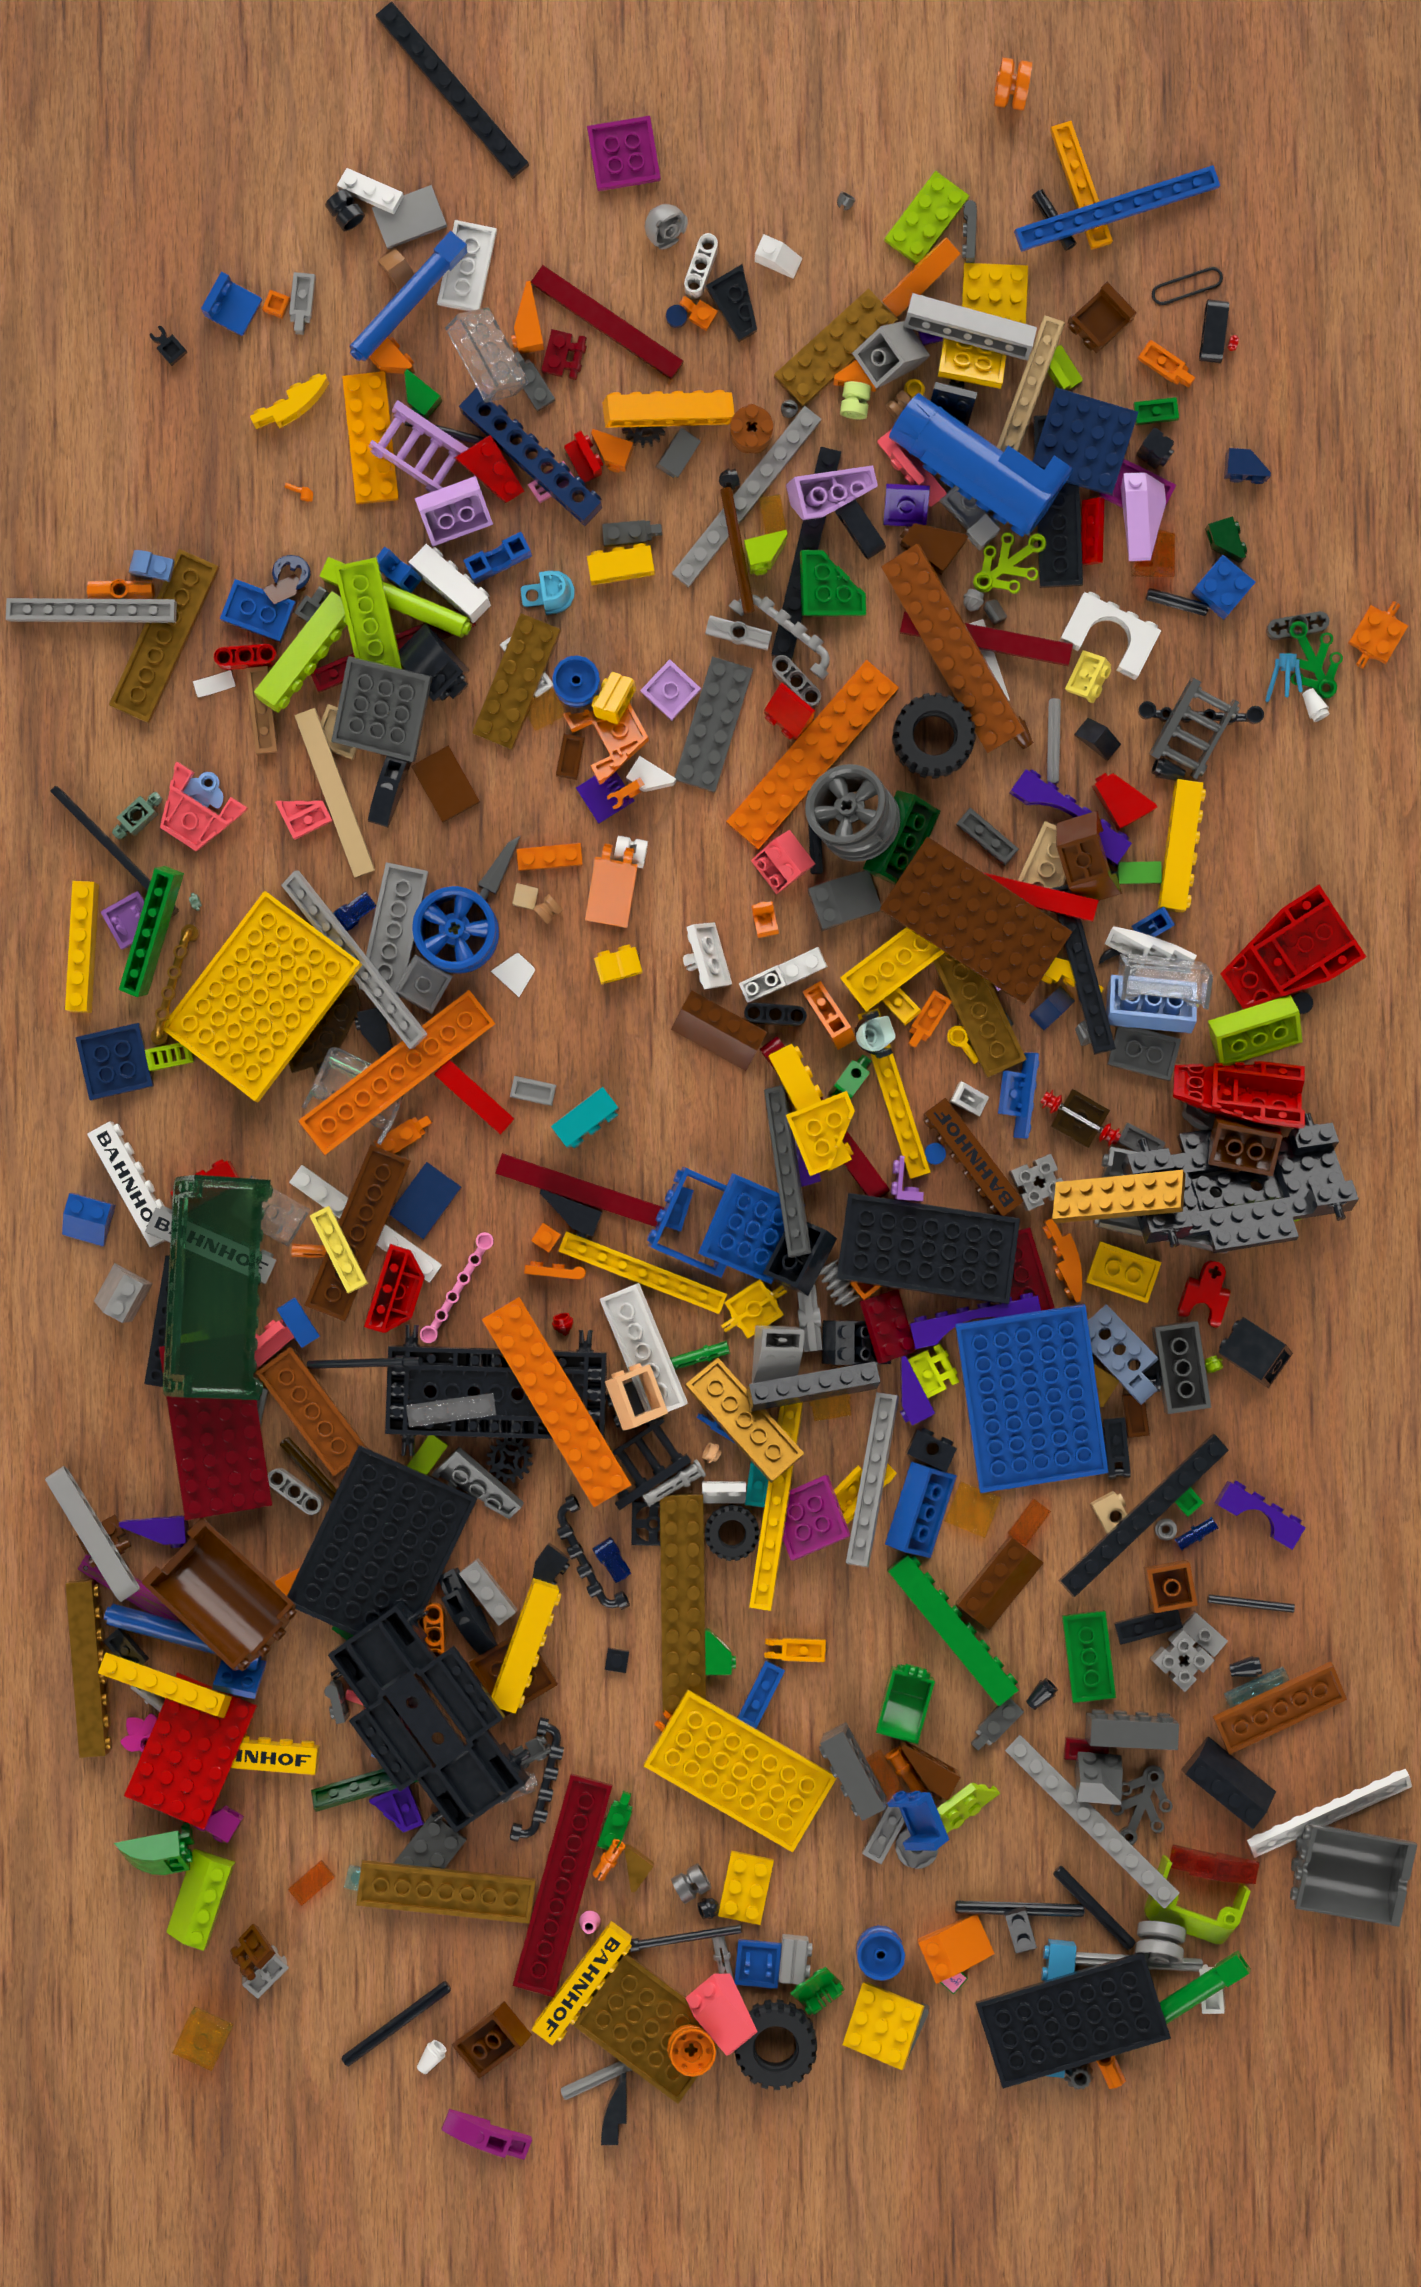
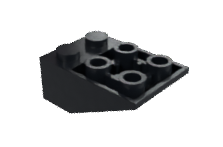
M823 1320L822 1364L858 1365L875 1361L878 1364L865 1321ZM891 1360L880 1364H891Z

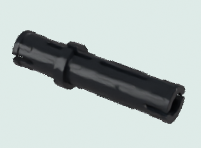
M1043 189L1038 190L1032 195L1031 198L1045 219L1058 215ZM1072 236L1059 240L1065 251L1072 249L1077 244Z

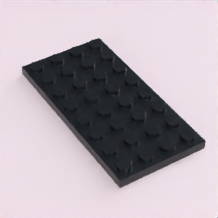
M848 1193L836 1279L1009 1304L1020 1218Z
M1144 1953L1132 1954L976 2001V2007L1003 2089L1171 2039Z

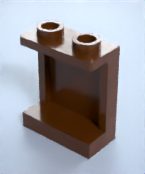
M1107 281L1091 300L1078 312L1069 317L1067 323L1071 332L1079 335L1083 339L1084 345L1090 351L1094 350L1097 354L1135 318L1137 312Z

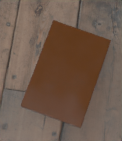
M449 745L411 766L442 823L480 803Z

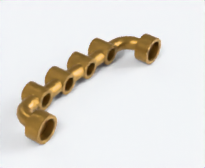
M187 924L181 929L179 945L173 949V954L175 955L173 966H170L167 970V975L169 976L167 987L161 990L163 1000L161 1007L155 1011L157 1020L155 1028L150 1035L152 1042L157 1045H164L169 1040V1034L163 1030L165 1021L170 1017L168 1010L171 1000L176 997L175 987L177 980L182 976L181 966L183 959L188 956V942H194L199 938V930L192 924ZM183 948L184 953L179 956L178 950ZM174 969H177L178 974L173 977L171 973ZM167 990H171L172 992L170 997H166L165 995ZM164 1010L166 1015L160 1018L159 1013Z

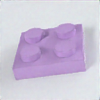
M669 659L640 692L672 721L701 691V688Z

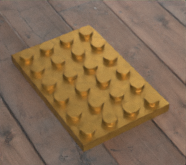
M622 1955L616 1969L609 1973L601 1989L596 1991L591 2002L583 2009L573 2026L679 2104L698 2076H685L676 2070L668 2056V2040L673 2031L680 2026L693 2024L701 2028L703 2027L693 2016L688 2002L682 1994L630 1955ZM712 2039V2041H713L714 2044H715V2049H716V2051H717L718 2048H719V2046H718V2045L715 2043V2041ZM692 2043L689 2044V2048H685L689 2054L692 2053V2050L696 2049Z

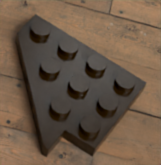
M355 985L346 987L289 1061L292 1073L313 1067L318 1084L323 1082L355 1020L354 1018L357 1016V1012L362 1007Z

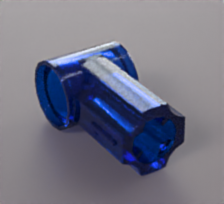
M365 891L348 905L344 904L339 907L333 914L345 930L349 931L360 922L361 918L376 908L377 905Z
M612 1537L607 1538L592 1548L596 1557L602 1565H605L615 1583L631 1574Z

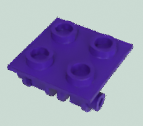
M616 771L602 784H599L596 777L593 776L576 787L598 824L635 801L633 797L630 799L629 795L624 797L622 806L613 809V806L618 803V799L616 797L607 799V796L625 787Z

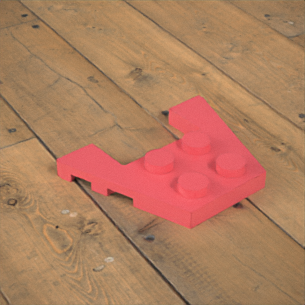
M176 762L160 828L193 850L198 851L245 813L248 807L230 797L220 815L216 814L183 792L195 772Z

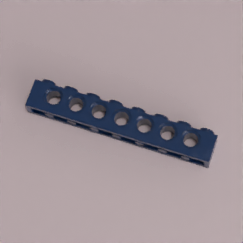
M475 388L459 405L461 413L486 436L491 435L496 445L581 524L586 526L602 509L601 497L594 490L590 492L586 489V484L580 477L576 476L574 478L569 473L571 470L563 462L558 463L554 459L555 455L547 447L543 449L538 444L539 440L532 433L529 435L525 433L523 425L516 419L512 421L507 416L508 412L500 404L496 406L492 402L493 398L485 390L481 392L478 388ZM485 409L491 411V413L488 416L480 415L481 412ZM499 424L507 425L502 431L496 430ZM514 438L522 439V442L518 445L511 443ZM530 452L538 454L535 459H528L527 455ZM546 466L553 467L551 473L546 474L542 472ZM565 480L569 482L565 488L558 487L560 481ZM576 495L584 496V500L581 502H575L573 499Z

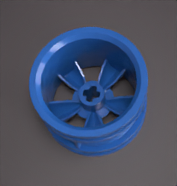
M450 886L432 892L420 903L413 918L412 931L417 948L431 964L445 972L462 974L477 970L492 957L499 940V926L496 916L488 903L479 894L470 889ZM455 900L454 913L445 915L438 907L447 901ZM474 903L484 911L487 919L470 923L465 916ZM427 921L438 924L439 934L425 939ZM452 925L461 926L458 929V934L450 933V930L453 929ZM470 935L486 938L484 945L475 955H473L468 944L465 942L469 939ZM446 943L455 945L456 962L445 961L436 957Z

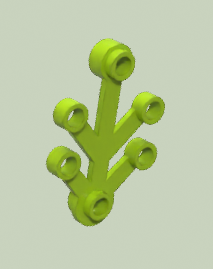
M1009 532L1004 533L1001 537L1002 548L998 567L992 571V559L996 557L997 550L992 545L986 546L983 550L985 557L982 571L977 573L973 580L976 590L986 593L991 591L992 588L1009 590L1012 594H1017L1021 590L1020 583L1017 580H1011L1010 582L998 580L997 578L1002 574L1026 577L1029 581L1037 580L1039 573L1036 568L1015 567V565L1033 552H1042L1046 547L1044 536L1041 534L1032 535L1029 538L1028 545L1009 558L1010 548L1014 544L1015 538ZM1007 536L1012 537L1011 542H1010V543H1005V542H1004L1005 537H1007ZM1036 541H1041L1040 547H1034ZM993 549V555L988 556L986 554L987 550ZM1030 571L1036 572V575L1033 578H1030L1028 576V573ZM982 579H987V580H988V584L985 585V586H982V585H981V580H982ZM1013 583L1018 584V588L1016 590L1010 589V586Z

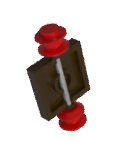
M1074 1089L1070 1091L1064 1103H1061L1062 1095L1054 1096L1053 1090L1050 1093L1045 1092L1040 1101L1043 1104L1042 1109L1047 1106L1050 1108V1113L1056 1112L1057 1109L1059 1111L1051 1124L1052 1128L1087 1148L1090 1147L1097 1133L1099 1134V1142L1103 1140L1108 1141V1147L1111 1144H1117L1121 1137V1134L1118 1133L1120 1128L1116 1130L1111 1129V1123L1104 1127L1102 1126L1110 1112L1109 1109Z

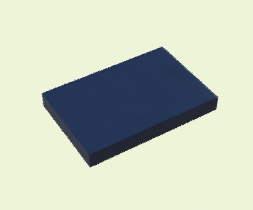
M426 1162L392 1208L389 1215L416 1235L425 1239L462 1187Z

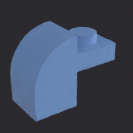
M134 550L129 573L131 576L148 580L156 578L170 582L175 561L174 559L154 555L148 551Z

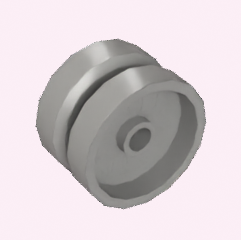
M1142 1921L1138 1923L1137 1935L1143 1940L1136 1943L1135 1954L1144 1953L1146 1960L1158 1963L1177 1964L1183 1962L1184 1949L1180 1944L1185 1942V1928L1159 1921Z

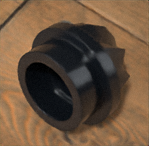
M728 468L720 474L719 484L723 488L731 487L734 490L736 486H740L736 469L730 470Z
M703 1898L701 1902L697 1903L703 1920L707 1918L713 1919L718 1914L719 1903L715 1899Z

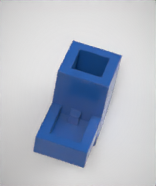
M385 546L377 555L381 575L396 587L412 593L423 579Z

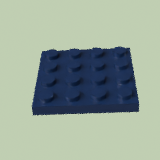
M1056 387L1032 462L1044 470L1055 455L1074 470L1066 481L1067 483L1112 496L1139 412Z

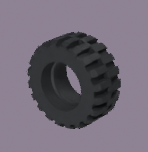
M935 693V695L923 694L920 698L915 697L898 714L893 728L892 744H894L896 756L898 755L900 758V763L903 766L906 765L911 773L914 774L916 772L923 778H926V776H930L932 779L939 778V776L946 777L951 775L952 772L959 770L969 758L976 739L975 723L971 720L972 715L969 710L966 711L963 708L964 704L960 701L958 703L954 701V697L950 695L945 697L942 696V693ZM926 717L942 718L953 729V744L948 751L941 755L926 754L915 744L914 729Z
M770 1999L764 2000L763 2005H759V2003L753 2005V2009L751 2011L748 2010L757 2029V2033L734 2051L737 2065L741 2067V2072L744 2076L748 2075L750 2077V2082L753 2084L760 2083L761 2088L768 2089V2086H773L774 2090H780V2086L786 2085L787 2089L793 2087V2082L797 2081L800 2083L804 2080V2075L810 2073L812 2063L816 2061L817 2038L813 2023L810 2018L806 2017V2012L801 2008L798 2010L796 2004L791 2002L785 2004L784 2000L777 1999V2002L771 2003ZM779 2026L793 2033L796 2040V2049L788 2059L782 2062H768L757 2054L755 2049L756 2037L768 2027Z

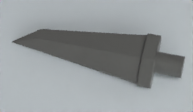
M520 836L507 843L478 883L483 888L479 895L485 901L490 892L497 894Z

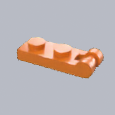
M530 1261V1265H525L524 1274L582 1279L586 1275V1270L581 1266L575 1267L573 1270L564 1269V1264L552 1263V1267H543V1262Z

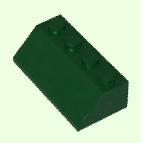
M899 790L896 791L894 796L900 810V827L897 836L883 853L866 860L863 867L864 870L894 885H896L927 836L930 837L941 812L915 794Z

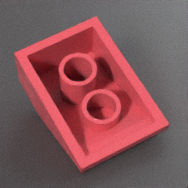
M730 1973L713 1974L685 1997L695 2019L726 2056L733 2053L757 2033V2029Z

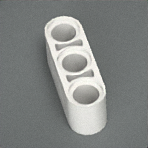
M707 233L700 237L685 278V294L691 299H697L702 296L717 255L718 241L712 234ZM705 243H711L714 247L706 250L702 246ZM698 263H704L707 267L699 270L695 266ZM691 283H697L700 287L697 290H691L688 286Z

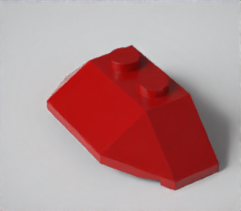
M393 1244L389 1245L369 1304L364 1324L365 1328L386 1333L412 1318L425 1277L411 1250Z

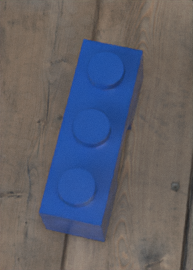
M519 532L503 540L502 544L494 550L485 553L480 551L463 561L474 584H477L532 557V553L522 532Z

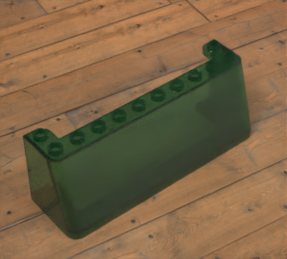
M188 1175L176 1177L174 1181L163 1393L165 1396L260 1400L263 1384L258 1378L253 1377V1373H255L257 1367L254 1354L258 1346L255 1334L259 1325V1319L256 1315L257 1307L260 1304L258 1286L261 1282L259 1264L262 1261V1252L260 1251V1242L263 1240L261 1220L264 1218L262 1202H267L272 1197L273 1187L271 1180Z

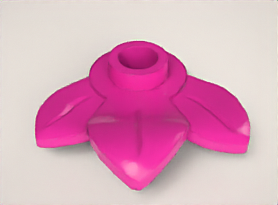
M152 1713L144 1721L137 1717H128L126 1728L129 1735L120 1741L123 1747L131 1752L139 1750L143 1752L146 1745L145 1741L149 1738L157 1717Z

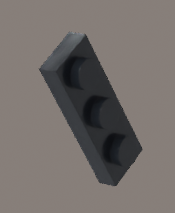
M1178 1609L1159 1613L1151 1612L1114 1623L1120 1645L1183 1628Z

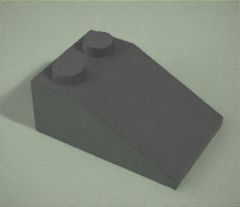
M866 870L808 888V894L821 931L881 911L879 910L881 903L871 875Z

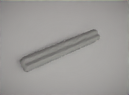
M1057 698L1049 700L1047 783L1051 782L1053 784L1059 782L1061 700Z

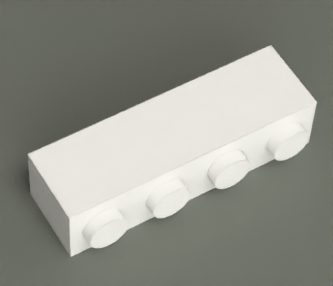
M425 544L409 561L410 567L429 586L474 623L491 606L488 599L489 594L482 587L478 589L474 586V581L467 574L462 575L459 573L458 567L449 560L447 562L443 559V554L436 547L431 548Z

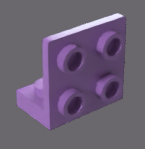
M899 1156L897 1160L893 1161V1174H896V1182L891 1184V1195H895L894 1200L922 1202L924 1192H919V1188L905 1187L904 1191H902L905 1156Z

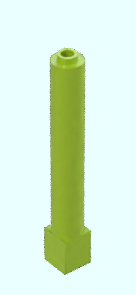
M328 557L320 573L321 579L339 588L334 566L345 563ZM383 582L389 608L460 638L469 634L472 627L469 617Z

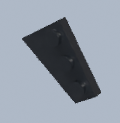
M743 264L706 285L708 293L738 342L757 332Z

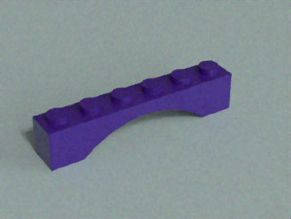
M1025 769L1009 792V794L1025 805L1050 806L1069 814L1073 818L1092 812L1087 807L1081 808L1075 804L1077 801L1070 795L1066 794L1064 796L1059 793V788L1053 783L1042 781L1040 779L1041 775L1032 769L1030 771ZM1101 819L1103 832L1099 833L1107 862L1115 867L1132 843L1128 841L1129 837L1120 831L1118 833L1111 829L1112 825Z
M1032 1292L1020 1295L1019 1300L1012 1301L1010 1297L1009 1304L991 1305L990 1302L977 1304L978 1308L969 1310V1306L956 1309L957 1313L948 1315V1311L935 1313L936 1318L927 1319L926 1315L916 1317L914 1322L910 1323L915 1349L937 1345L943 1336L955 1327V1324L975 1318H998L1041 1311L1038 1296H1033Z

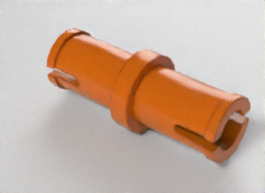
M618 1839L612 1841L607 1852L602 1854L597 1868L593 1871L595 1878H597L600 1872L602 1873L598 1879L599 1881L606 1879L611 1868L617 1865V1859L625 1849L623 1842L616 1848L620 1841Z

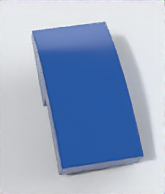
M295 1297L277 1308V1311L301 1348L320 1337Z

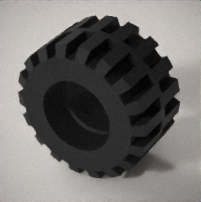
M733 1504L721 1506L707 1520L705 1526L706 1543L713 1554L715 1553L717 1557L724 1558L726 1561H738L743 1557L746 1558L749 1556V1553L754 1551L759 1541V1527L756 1518L743 1506H735ZM736 1520L743 1525L745 1536L739 1544L728 1545L721 1540L719 1530L724 1522Z

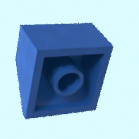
M69 1193L63 1213L62 1235L104 1246L116 1205L76 1193Z

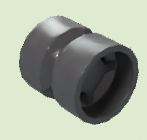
M698 1863L688 1868L687 1874L680 1873L671 1878L672 1884L684 1904L693 1900L696 1897V1893L703 1894L711 1889L709 1880Z

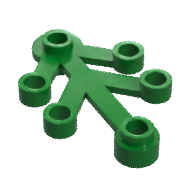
M1301 621L1293 622L1289 627V634L1298 640L1308 660L1300 659L1299 668L1314 672L1317 680L1306 678L1300 673L1302 685L1314 688L1321 698L1328 699L1333 697L1337 691V683L1334 677L1339 664L1343 661L1342 654L1340 652H1332L1329 655L1330 666L1326 676L1322 670L1329 645L1333 642V635L1331 633H1322L1320 635V646L1315 656L1306 637L1308 631L1306 624ZM1296 626H1299L1301 628V632L1299 634L1294 633V628ZM1325 635H1328L1330 637V641L1328 643L1323 642V637ZM1335 654L1339 655V661L1336 663L1332 660ZM1295 672L1290 676V681L1293 685H1297L1293 680L1296 675ZM1327 683L1329 690L1324 692L1322 686Z

